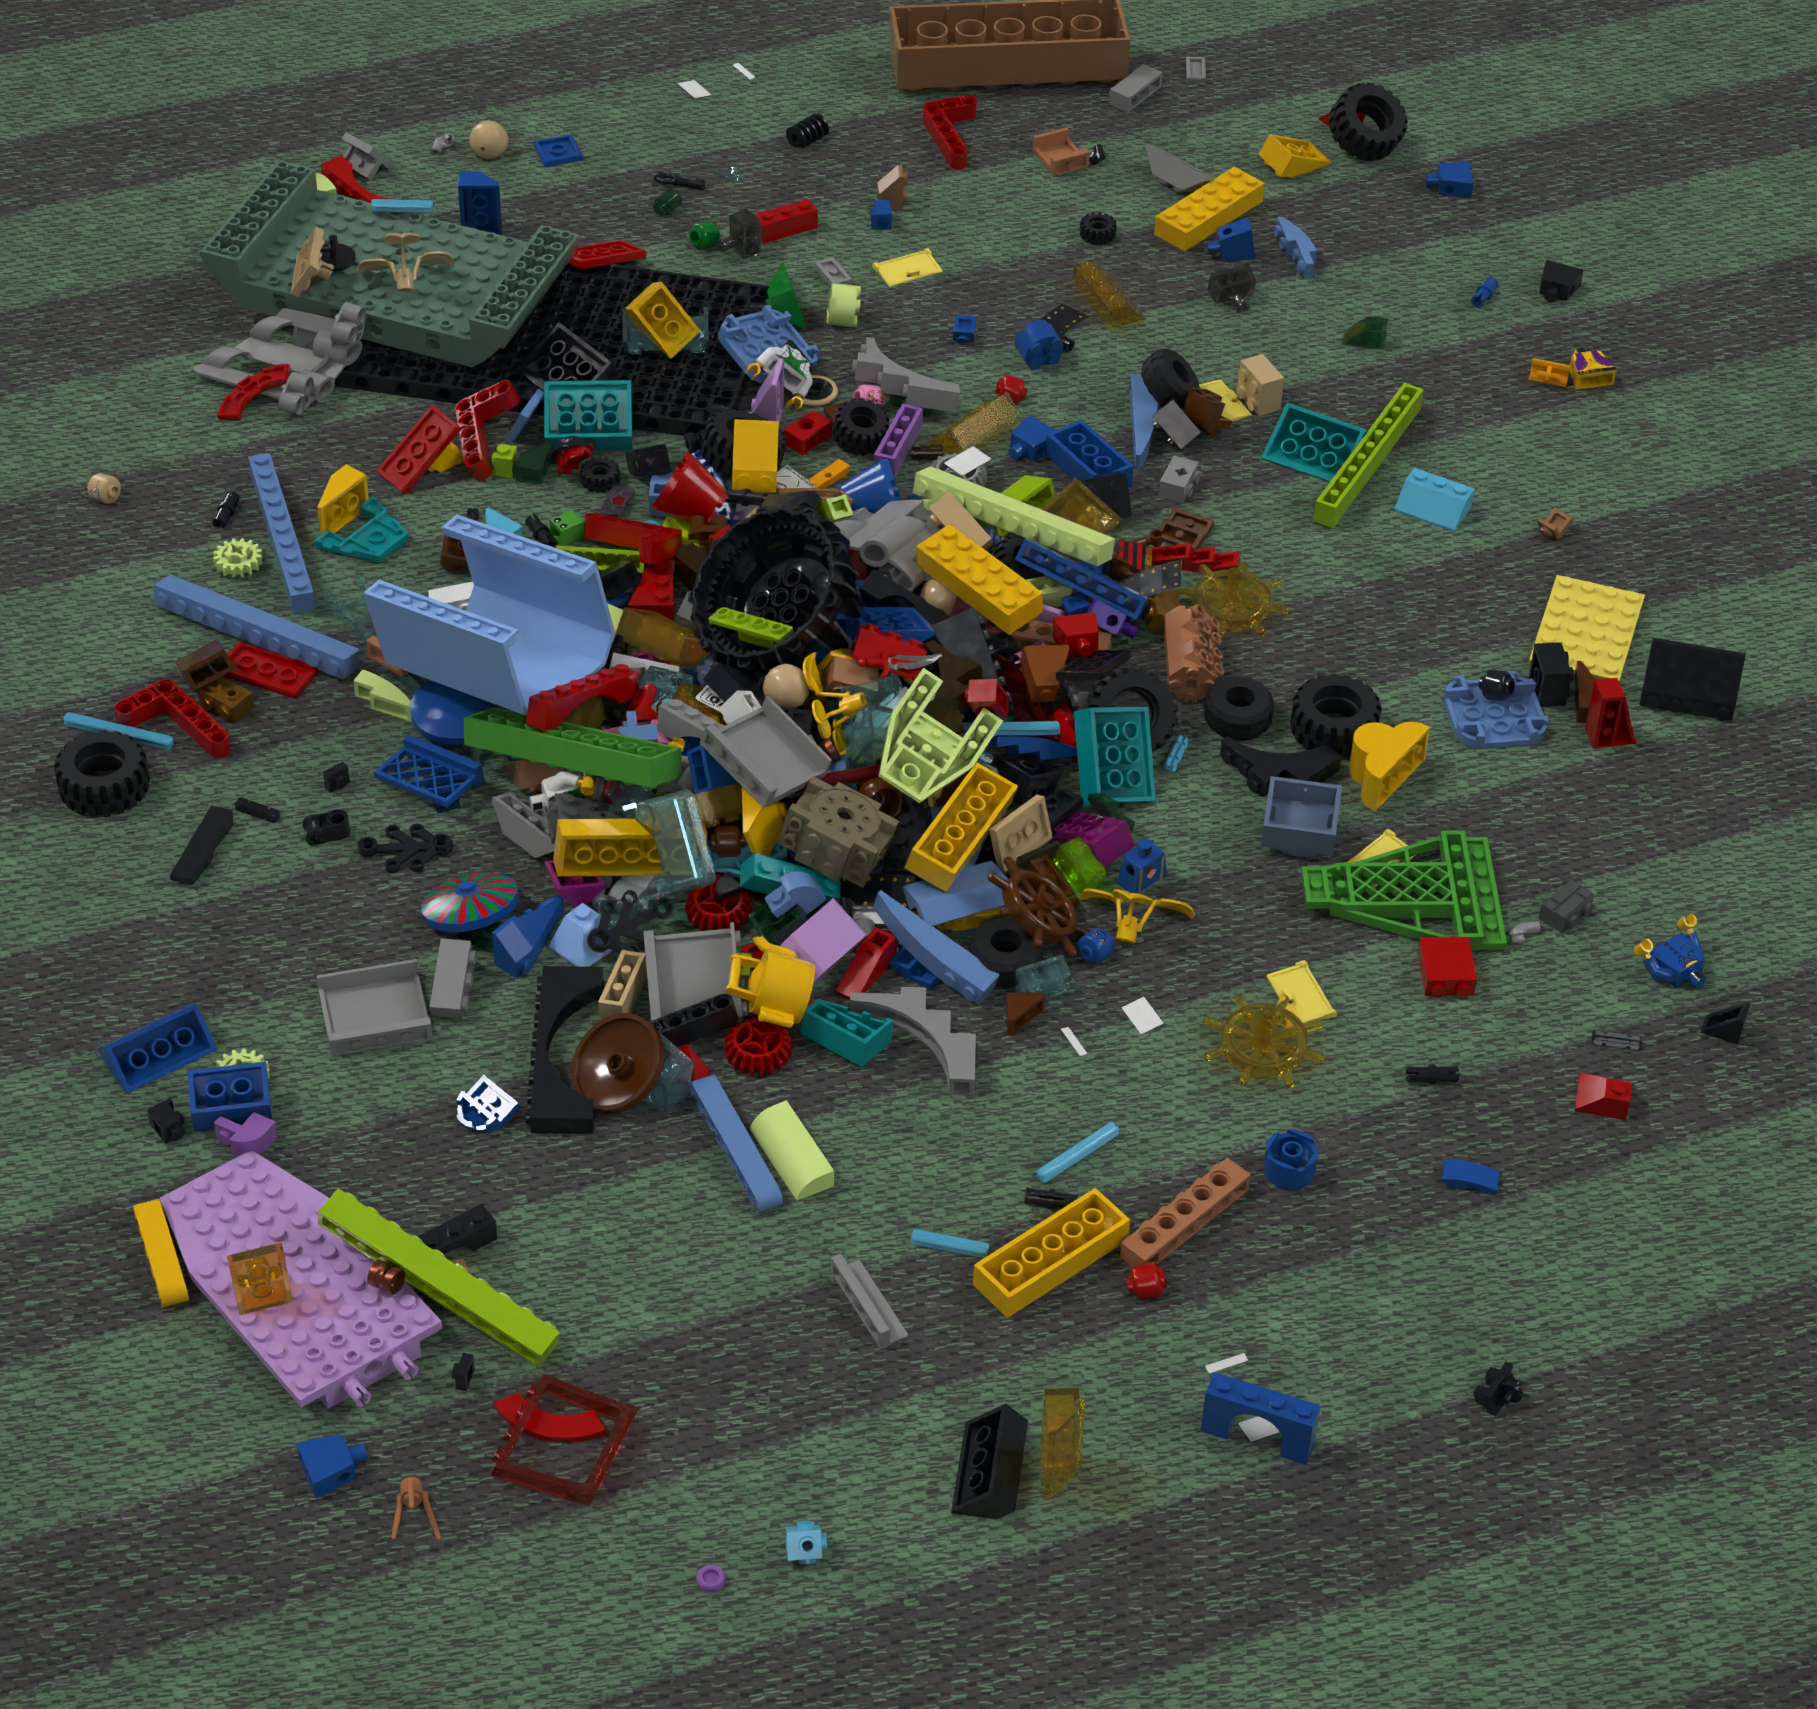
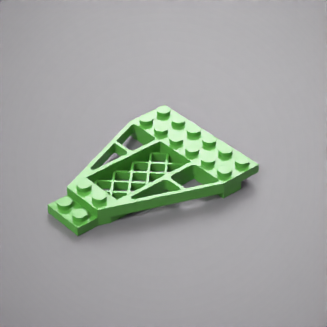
M1441 831L1438 837L1354 863H1335L1329 866L1302 867L1301 869L1306 909H1328L1330 916L1417 940L1420 937H1451L1422 929L1419 918H1449L1452 921L1454 937H1469L1471 950H1506L1507 940L1487 837H1466L1465 831ZM1433 849H1439L1441 862H1410V856ZM1395 859H1398V860L1403 859V860H1404V862H1389V861L1395 860ZM1374 883H1376L1377 885L1382 887V889L1377 891L1371 886ZM1400 883L1403 886H1405L1406 889L1402 891L1399 888H1397L1396 885ZM1425 883L1431 888L1426 891L1420 885ZM1363 892H1365L1368 895H1370L1371 898L1366 900L1360 895ZM1390 892L1396 897L1391 900L1385 894ZM1414 892L1420 897L1416 900L1409 896V894ZM1439 892L1444 897L1440 900L1433 894ZM1385 918H1410L1414 921V926Z

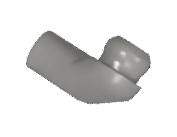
M447 133L445 136L436 138L431 154L440 155L443 149L451 147L455 141L454 136Z
M1539 921L1517 924L1510 930L1512 943H1523L1525 941L1524 935L1540 933Z

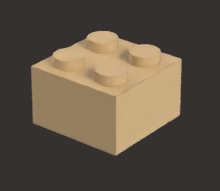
M1263 354L1240 360L1238 387L1236 388L1238 397L1243 399L1247 403L1249 410L1254 411L1258 416L1281 410L1284 377Z

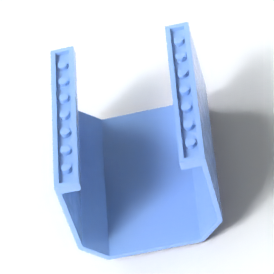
M455 515L443 525L442 531L444 535L461 540L474 584L466 611L382 580L375 582L363 593L385 663L526 716L530 696L538 694L540 691L555 688L557 685L567 684L571 680H578L586 675L595 674L604 667L615 635L595 561L460 515Z

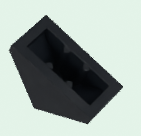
M1746 1002L1707 1015L1700 1032L1738 1045L1748 1016L1749 1003Z

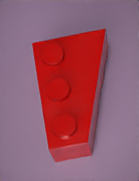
M673 560L648 564L641 578L642 582L638 584L628 604V624L674 623Z
M1618 678L1597 679L1594 681L1585 725V731L1592 748L1637 744L1626 697Z

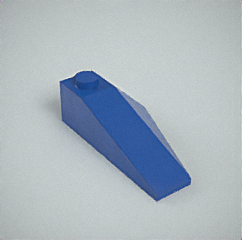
M560 895L540 903L538 909L534 911L530 908L525 910L524 915L519 918L516 916L509 918L492 932L495 966L515 978L531 971L564 913V899Z

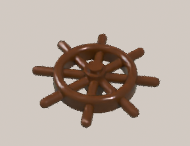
M1005 857L1003 862L1012 876L1007 881L995 873H990L987 877L989 882L1002 889V897L1006 907L1000 909V914L1004 917L1012 916L1026 932L1034 937L1033 945L1036 948L1042 947L1043 942L1061 944L1068 956L1075 958L1077 950L1068 938L1073 933L1082 937L1089 932L1078 924L1075 907L1080 904V900L1076 897L1069 898L1056 883L1047 878V869L1045 867H1040L1038 872L1020 870L1011 857Z

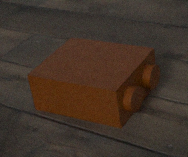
M217 640L175 661L184 680L193 691L235 669L225 649Z

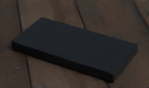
M1098 650L1092 652L1088 657L1079 655L1056 672V681L1101 680L1131 658L1130 650Z

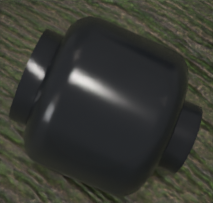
M1492 669L1488 670L1484 676H1481L1479 689L1482 690V694L1486 699L1504 701L1513 695L1515 680L1507 671Z

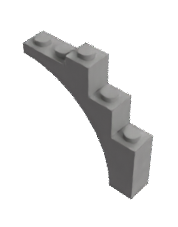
M866 337V343L861 344L857 360L853 359L851 372H855V380L879 384L883 393L905 397V404L956 412L960 394L959 384L929 378L896 364L880 351L876 345L875 338Z
M901 987V994L850 992V1012L861 1015L863 1011L869 1012L871 1017L884 1021L886 1017L894 1019V1025L907 1030L933 1051L945 1072L949 1094L974 1095L976 1034L950 1033L951 1011L926 1010L925 987Z

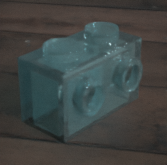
M619 780L611 781L607 795L626 819L655 817L660 800L652 790L643 789L641 785L637 784L625 785L623 781Z

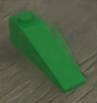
M784 263L779 265L767 290L769 299H766V303L772 306L771 309L783 314L787 311L792 315L789 321L791 324L805 328L806 324Z

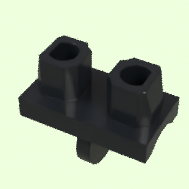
M1505 1362L1501 1369L1490 1367L1485 1377L1486 1384L1489 1387L1478 1385L1473 1393L1475 1402L1486 1406L1487 1412L1495 1417L1504 1403H1517L1523 1397V1391L1520 1388L1521 1382L1516 1380L1512 1374V1369L1514 1368L1512 1363Z

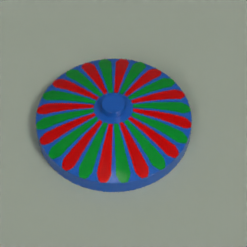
M491 872L473 873L456 877L435 887L423 899L421 912L424 922L435 930L465 932L489 926L503 919L515 909L520 896L516 882L509 876Z

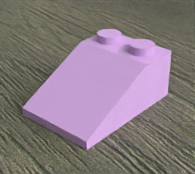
M784 359L777 361L759 388L756 399H752V412H748L758 414V416L765 417L769 421H779L780 423L784 409Z
M832 899L792 933L780 946L791 949L797 954L799 959L815 965L813 986H815L867 934L838 902Z

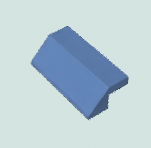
M988 861L964 868L947 893L926 880L908 884L902 888L909 909L917 908L919 917L934 927L1005 906L1002 889L989 882L987 877L990 873H995L1006 881L1008 879L993 861Z

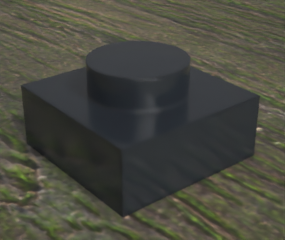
M344 762L323 771L324 785L329 792L342 789L350 783L349 769Z
M463 1353L459 1363H455L453 1366L452 1379H455L457 1390L467 1391L475 1371L474 1355Z

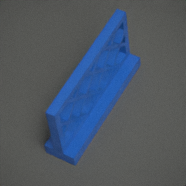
M412 735L403 739L404 747L374 771L375 778L446 808L473 785L480 787L485 783L481 763ZM405 756L412 759L400 762V760L403 759ZM420 765L428 766L427 768L417 769V766ZM414 767L415 769L401 772L400 770L402 768ZM398 770V773L386 774L387 771ZM442 772L447 775L435 776V773ZM429 774H432V776H433V777L424 778V779H419V777H418V776L429 775ZM416 777V780L405 782L402 780L405 778ZM455 780H462V781H464L463 783H457V784H454V783H453V781H455ZM451 782V785L437 787L438 783ZM432 784H434V788H428V789H422V788H420V786H426V785H432ZM452 792L446 798L438 795L442 793Z

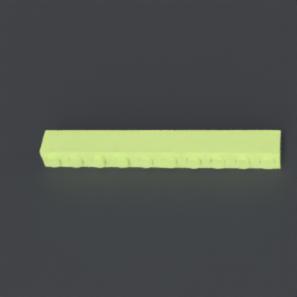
M932 466L915 474L914 494L936 502L950 491L972 517L1029 538L1095 566H1099L1112 559L1115 538Z

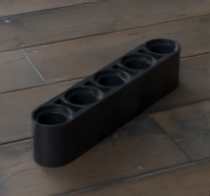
M720 994L652 1020L649 1023L659 1032L664 1044V1052L729 1028L738 1022L739 1016L733 997L729 994Z

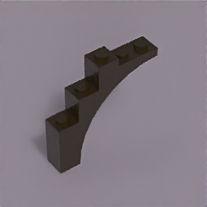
M931 640L925 644L928 655L942 654L932 664L939 670L941 674L940 679L943 682L924 713L960 735L964 732L962 714L971 709L965 700V690L969 688V680L983 679L981 674L983 669L977 660H972L967 655L958 658L956 655L953 656L945 646H940L934 640Z

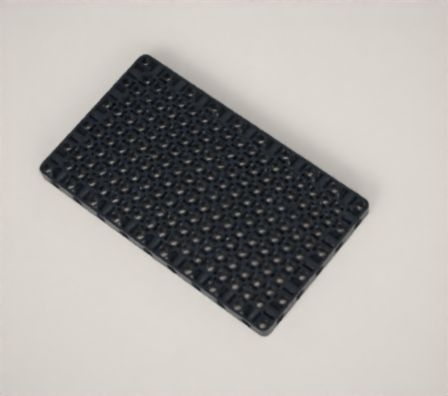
M567 263L504 349L499 348L482 363L469 367L361 339L362 350L359 357L354 363L344 367L335 379V385L343 388L457 404L466 397L500 381L508 380L521 399L517 406L507 411L521 413L539 387L518 372L516 368L560 322L610 360L622 374L619 380H631L632 429L684 436L689 432L698 433L699 430L706 428L708 419L716 412L721 410L729 411L730 409L738 410L749 376L745 374L721 344L718 332L726 316L730 314L737 318L761 312L764 305H767L766 299H769L767 293L769 286L615 264L581 269ZM656 282H662L700 329V332L671 359L651 342L623 311L647 287ZM544 397L533 415L544 416Z

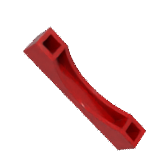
M341 155L321 164V174L331 181L337 193H342L345 197L363 200L371 203L373 199H390L373 194L357 183L353 176L352 163Z
M617 664L615 667L602 669L600 672L586 675L584 678L571 680L567 684L557 685L550 690L540 691L538 694L529 697L526 723L546 731L560 726L575 707L591 697L602 695L618 703L631 700L636 692L638 672L629 669L628 665Z

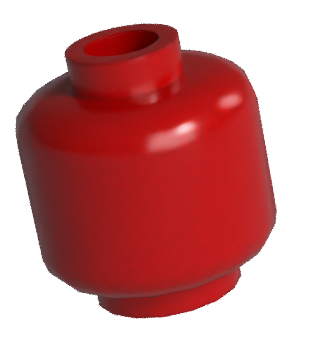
M1006 374L1003 378H999L995 394H997V398L1002 402L1018 404L1020 400L1024 401L1028 388L1024 387L1023 379Z
M1155 1263L1134 1266L1131 1269V1277L1126 1278L1129 1293H1135L1139 1300L1162 1296L1164 1288H1167L1163 1267L1158 1268Z

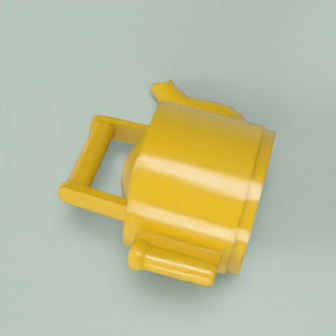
M763 935L761 937H753V942L764 953L761 960L739 954L731 955L730 961L732 963L729 983L725 991L729 995L748 1000L749 1013L757 1014L760 1022L765 1021L792 1028L793 1024L800 1023L806 1011L814 983L815 965L799 959L797 954L789 948L769 943ZM741 965L755 968L748 980V990L738 987Z

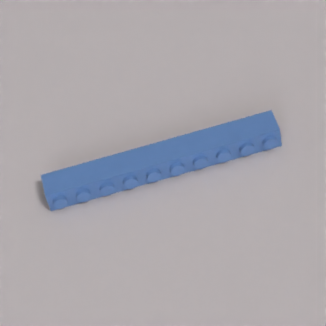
M266 453L249 456L250 476L292 613L295 615L316 611L313 589L271 455Z
M171 574L154 584L153 605L274 653L305 662L312 667H317L319 671L342 680L354 673L359 667V648Z

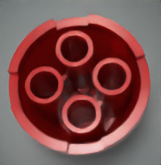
M686 452L681 460L683 462L679 463L651 508L658 513L690 524L692 516L702 515L704 516V524L710 525L712 516L716 515L714 509L716 507L718 509L721 508L728 494L725 493L726 489L700 461L689 452Z

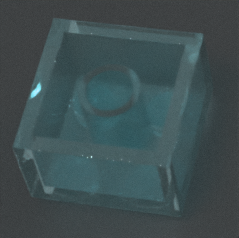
M867 702L857 712L852 722L845 727L846 756L848 757L850 768L881 764L889 720L893 712L892 708Z

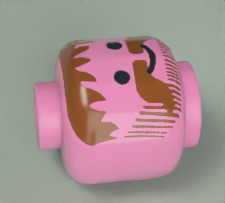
M860 385L853 394V398L857 400L864 398L866 401L872 400L874 404L878 403L881 405V409L886 403V396L877 385Z

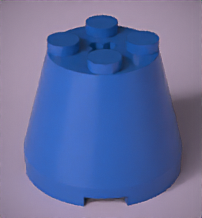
M888 458L877 461L837 486V490H843L853 499L852 511L866 507L869 512L875 514L888 502L901 501Z

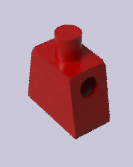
M1095 612L1053 617L1052 637L1058 645H1069L1068 655L1080 654L1083 657H1088L1092 652L1098 651L1099 631Z

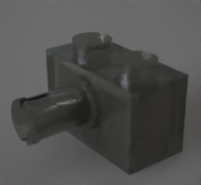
M747 209L729 215L730 236L718 240V243H720L718 248L723 253L732 249L743 259L756 256L761 252L760 219Z
M1249 264L1210 274L1208 291L1215 304L1232 300L1237 313H1241L1240 309L1246 312L1249 310V305L1244 297L1253 295L1256 278Z

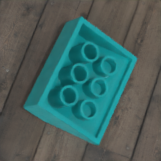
M631 380L544 381V438L546 451L556 447L558 441L567 436H577L585 439L588 443L593 442V450H632Z
M1287 403L1261 459L1330 482L1367 431L1364 428Z
M1102 707L1074 711L1081 797H1083V806L1156 801L1148 707Z

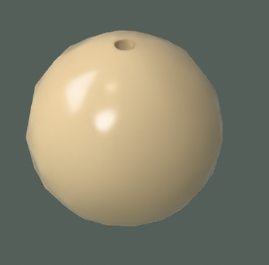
M486 120L473 127L470 133L469 144L472 151L480 158L487 160L496 159L505 153L509 137L502 125L495 121Z
M936 579L928 580L922 588L920 597L924 598L934 607L942 609L950 617L955 616L961 610L963 600Z
M781 664L772 668L766 675L763 684L765 697L769 696L785 711H789V708H797L803 705L810 690L803 671L789 664Z

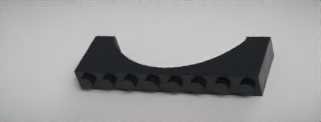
M543 966L542 976L537 977V991H541V993L536 995L535 1008L539 1010V1013H534V1028H537V1032L532 1033V1047H536V1051H531L530 1063L531 1066H534V1070H529V1085L533 1086L532 1089L527 1090V1105H531V1109H526L525 1122L530 1124L531 1133L593 1134L594 1099L583 1097L563 1082L550 1063L548 1051L551 1041L561 1025L575 1012L600 999L604 987L603 967Z

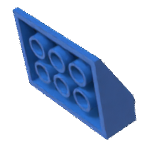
M863 607V615L860 618L846 616L845 633L852 641H854L859 625H866V623L878 626L879 630L888 633L889 630L902 635V639L910 641V638L922 642L935 636V630L914 607Z

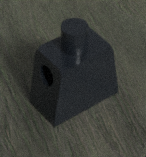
M1546 260L1539 294H1543L1545 300L1550 303L1555 302L1556 299L1567 301L1581 286L1584 270Z
M666 444L625 451L627 468L630 474L646 477L671 471Z

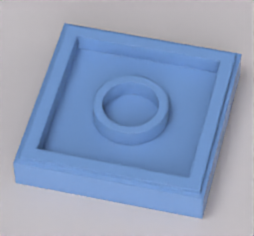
M539 388L520 413L505 438L506 441L514 442L532 417L544 397V392Z

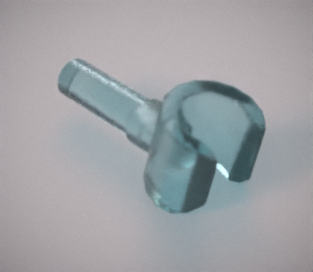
M733 166L730 170L726 171L714 170L715 175L729 176L730 180L735 181V174H737L736 181L741 179L740 169L737 166Z

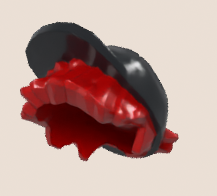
M577 436L564 437L558 441L556 447L547 453L545 460L548 464L558 465V475L563 473L572 474L573 469H580L578 463L592 456L593 442L588 443L585 439Z

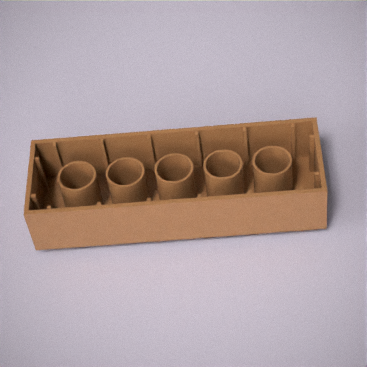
M1030 0L890 6L889 49L897 89L920 91L924 88L944 87L949 90H956L963 86L996 88L1006 84L1035 86L1039 83L1052 82L1071 85L1077 81L1110 83L1128 76L1130 37L1120 0Z

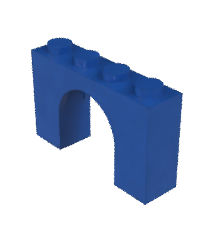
M1214 1372L1205 1393L1201 1431L1227 1440L1236 1416L1243 1414L1255 1415L1269 1421L1279 1430L1282 1436L1280 1457L1307 1465L1315 1444L1321 1406Z

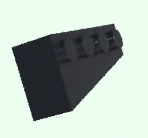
M902 793L904 796V806L902 812L896 818L899 823L889 846L884 872L885 874L915 875L905 869V865L913 847L932 823V812L926 799L918 803L905 793ZM915 875L914 883L924 880Z

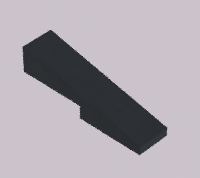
M210 806L171 872L170 880L190 885L197 881L212 861L213 851L232 828L233 810Z

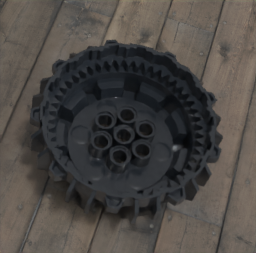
M781 505L773 510L762 507L757 509L756 513L752 514L749 518L746 517L732 526L721 538L713 541L707 557L704 558L698 570L693 591L689 592L688 602L693 605L690 619L696 625L694 636L699 639L698 644L706 653L713 651V660L715 662H720L746 673H753L754 669L759 667L768 673L772 668L781 664L793 665L803 671V662L809 655L807 651L818 643L830 651L849 648L847 640L841 633V630L834 625L838 613L852 618H860L863 615V602L856 583L859 573L853 569L849 557V539L840 532V528L829 518L819 520L820 514L810 507L804 509L801 506H796L793 509H789ZM725 607L792 626L794 632L781 643L777 642L775 646L769 649L739 640L738 631L711 624L709 617L718 609Z

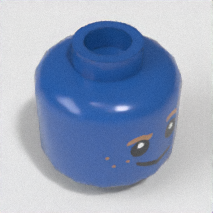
M1101 928L1090 930L1078 941V950L1081 957L1091 964L1101 963L1114 952L1115 948L1112 935Z

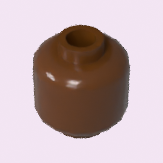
M736 825L718 826L715 828L714 833H710L712 853L716 852L719 858L737 857L741 854V848L746 847V838L743 833H740Z

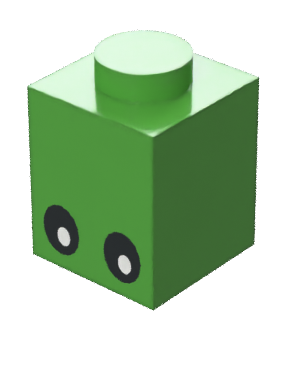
M573 510L549 519L550 534L561 546L584 537L585 521Z

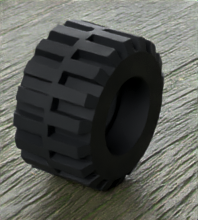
M853 398L850 402L845 401L838 408L832 430L834 441L838 442V446L844 448L845 452H852L856 456L858 453H861L862 456L867 455V452H870V454L875 453L889 429V416L886 415V410L881 409V405L878 403L874 404L872 400L866 401L864 398L859 400Z
M1016 534L1008 535L987 551L1025 580L1044 576L1043 573L1015 560L1025 539L1022 536L1019 537Z

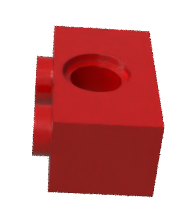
M815 410L810 411L784 428L787 447L803 456L832 436V420Z
M997 679L969 680V688L965 690V700L970 705L972 712H975L978 716L984 707L1000 719H1007L1009 697Z

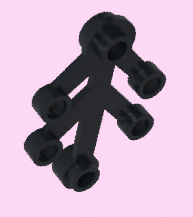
M421 824L411 825L410 835L414 838H422L426 842L416 841L401 831L397 825L386 827V837L397 839L401 843L377 844V840L373 837H363L358 841V851L363 857H372L376 853L401 852L393 859H388L385 862V870L388 873L398 872L400 865L419 851L426 852L418 858L410 860L409 866L413 872L422 871L424 864L436 855H447L453 850V841L448 835L443 833L433 835L425 830Z
M627 890L621 897L623 905L617 925L608 930L611 916L616 912L617 907L613 901H605L600 907L602 915L598 928L593 929L587 936L589 948L597 953L605 952L607 949L621 953L622 950L628 951L629 948L640 953V949L636 944L626 945L614 940V938L624 936L644 943V932L635 928L657 917L660 919L668 918L674 911L673 902L669 898L662 897L654 903L652 909L629 920L632 907L636 903L638 896L633 890ZM626 895H631L633 902L627 901ZM605 905L611 906L612 912H607ZM663 906L666 912L661 913L658 907ZM596 937L602 939L603 943L601 945L596 943Z

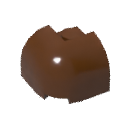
M1190 388L1185 400L1184 410L1186 416L1197 428L1214 436L1216 430L1220 431L1221 428L1230 429L1232 424L1231 420L1222 416L1225 403L1221 402L1222 396L1208 389Z

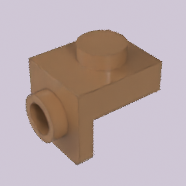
M1555 507L1545 520L1540 518L1537 522L1540 528L1539 531L1544 537L1548 539L1553 537L1558 540L1568 530L1574 520L1573 517Z

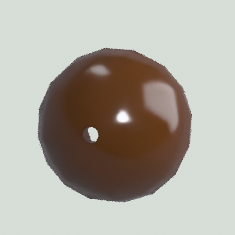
M872 778L859 788V793L882 804L879 811L894 819L902 812L904 806L902 792L882 778Z

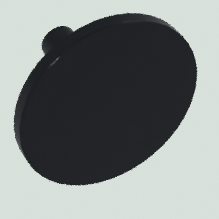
M330 235L329 243L324 244L320 250L322 252L321 260L334 265L332 271L345 270L351 267L356 260L355 251L347 245L339 244L336 235Z

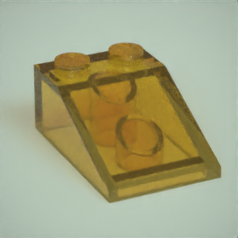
M282 1242L227 1256L229 1274L239 1315L293 1302Z

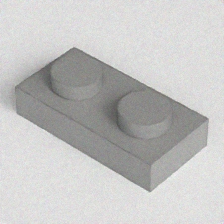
M834 257L815 262V270L830 287L832 283L852 285V278Z

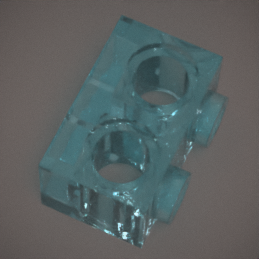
M650 665L639 681V688L649 683H652L657 688L653 697V703L662 705L672 699H678L687 705L694 695L693 676Z
M1059 955L1017 968L1015 972V987L1018 993L1042 992L1049 996L1068 990L1072 975L1063 955Z

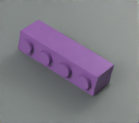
M902 404L874 454V463L888 458L894 478L922 430L923 408Z

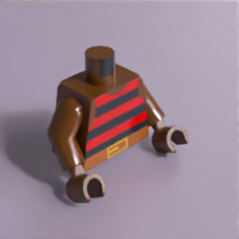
M1152 530L1150 538L1147 539L1143 537L1134 541L1119 540L1113 549L1112 559L1108 561L1110 562L1109 574L1121 580L1140 571L1158 566H1151L1152 547L1149 545L1151 544L1154 547L1162 545L1161 530Z

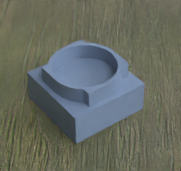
M1271 776L1261 846L1277 848L1286 854L1315 859L1316 854L1333 856L1342 786Z

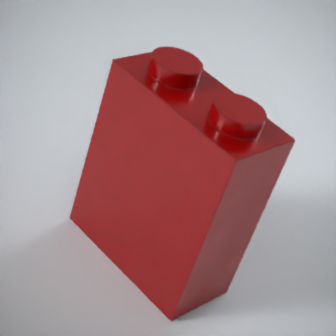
M1420 937L1417 955L1425 996L1440 998L1443 996L1467 997L1474 995L1477 977L1469 937Z

